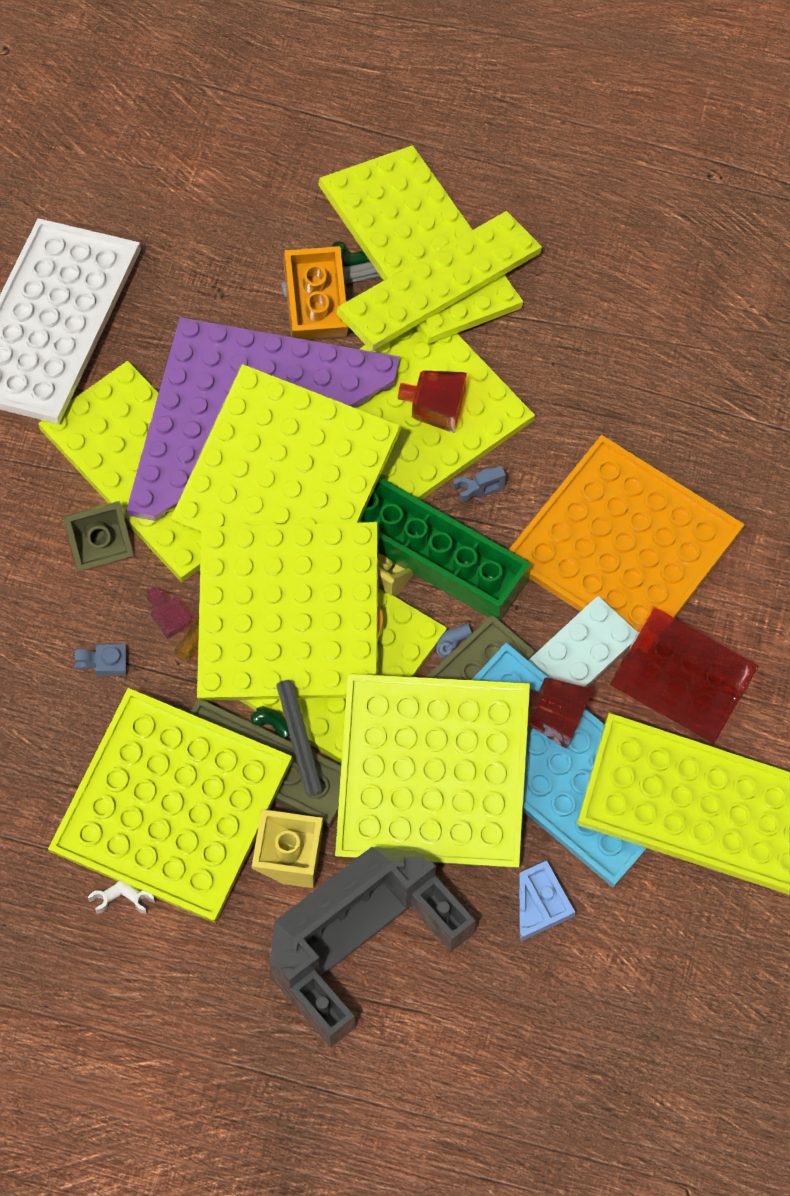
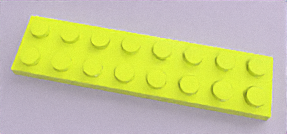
M505 211L338 306L336 314L371 351H374L539 255L542 246Z

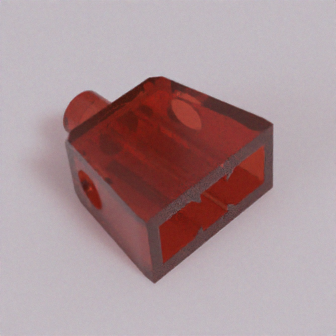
M423 370L420 372L417 385L400 384L398 399L413 402L412 417L415 420L455 433L465 393L467 373Z
M544 678L539 692L530 688L529 707L531 710L528 716V725L567 749L590 698L592 689L552 678Z

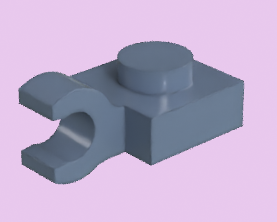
M502 466L493 469L486 468L475 475L474 480L466 477L455 479L453 481V488L464 487L467 489L459 493L460 502L468 501L475 495L481 498L503 490L506 474Z
M96 644V653L86 649L75 650V669L96 668V676H126V644Z

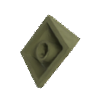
M120 501L63 516L66 536L78 572L134 556Z

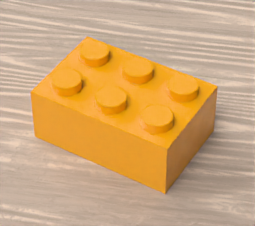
M340 246L285 250L283 264L291 337L304 340L347 337L349 327L336 314L338 306L346 302Z

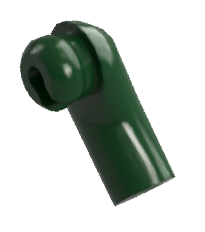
M341 241L334 242L331 247L340 246L342 265L345 267L370 262L364 251L351 253L346 250V246Z
M260 706L256 708L257 711L251 714V720L255 726L260 727L267 723L273 726L280 737L284 739L290 737L286 719L280 711Z

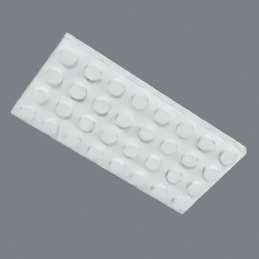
M37 219L0 294V410L60 424L141 251L140 242Z

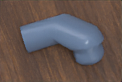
M466 623L445 631L436 646V652L440 657L446 658L457 648L460 641L467 639L472 634L469 624Z

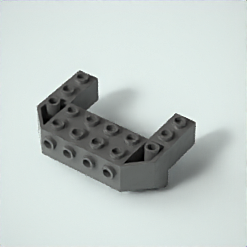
M370 847L293 908L281 915L274 923L270 958L271 979L330 1048L355 1029V1016L321 978L333 967L410 907L450 952L474 934L476 920L435 876L436 866L434 863L415 850Z

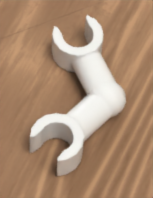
M118 881L103 892L94 891L88 897L89 902L94 901L96 898L104 900L101 905L95 908L96 913L104 912L108 908L109 902L120 895L134 902L136 910L143 914L147 913L146 909L139 904L140 900L147 898L151 902H155L152 894L145 891L139 892L122 881Z

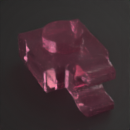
M157 585L147 591L149 595L147 599L155 609L151 611V617L167 639L192 624V618L176 597L168 601Z

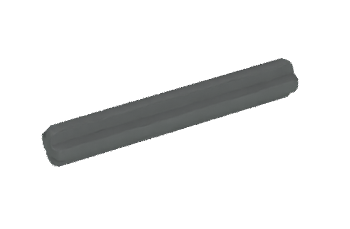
M284 680L276 685L305 792L307 796H315L322 793V786L294 685L291 680Z

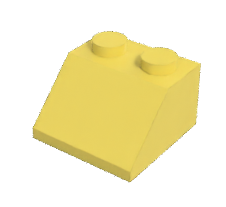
M262 809L252 869L282 884L314 888L323 833V818Z

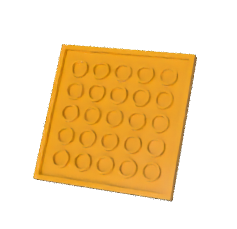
M601 435L509 548V551L531 563L530 580L581 612L599 596L641 634L633 646L648 655L743 531L745 524Z

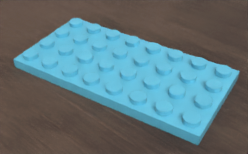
M505 643L472 680L530 683L523 812L613 888L647 848L576 825L604 724L508 643Z

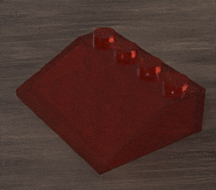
M652 606L637 631L610 685L714 744L759 666Z

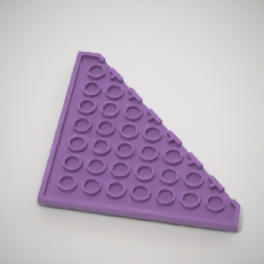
M180 317L126 509L127 516L156 521L165 516V512L177 506L242 364L356 408L369 401L372 395L381 390L386 391L394 387L400 356Z

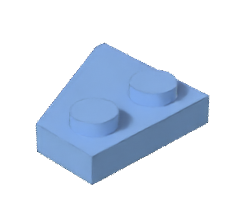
M547 860L519 873V931L521 941L575 917V911Z

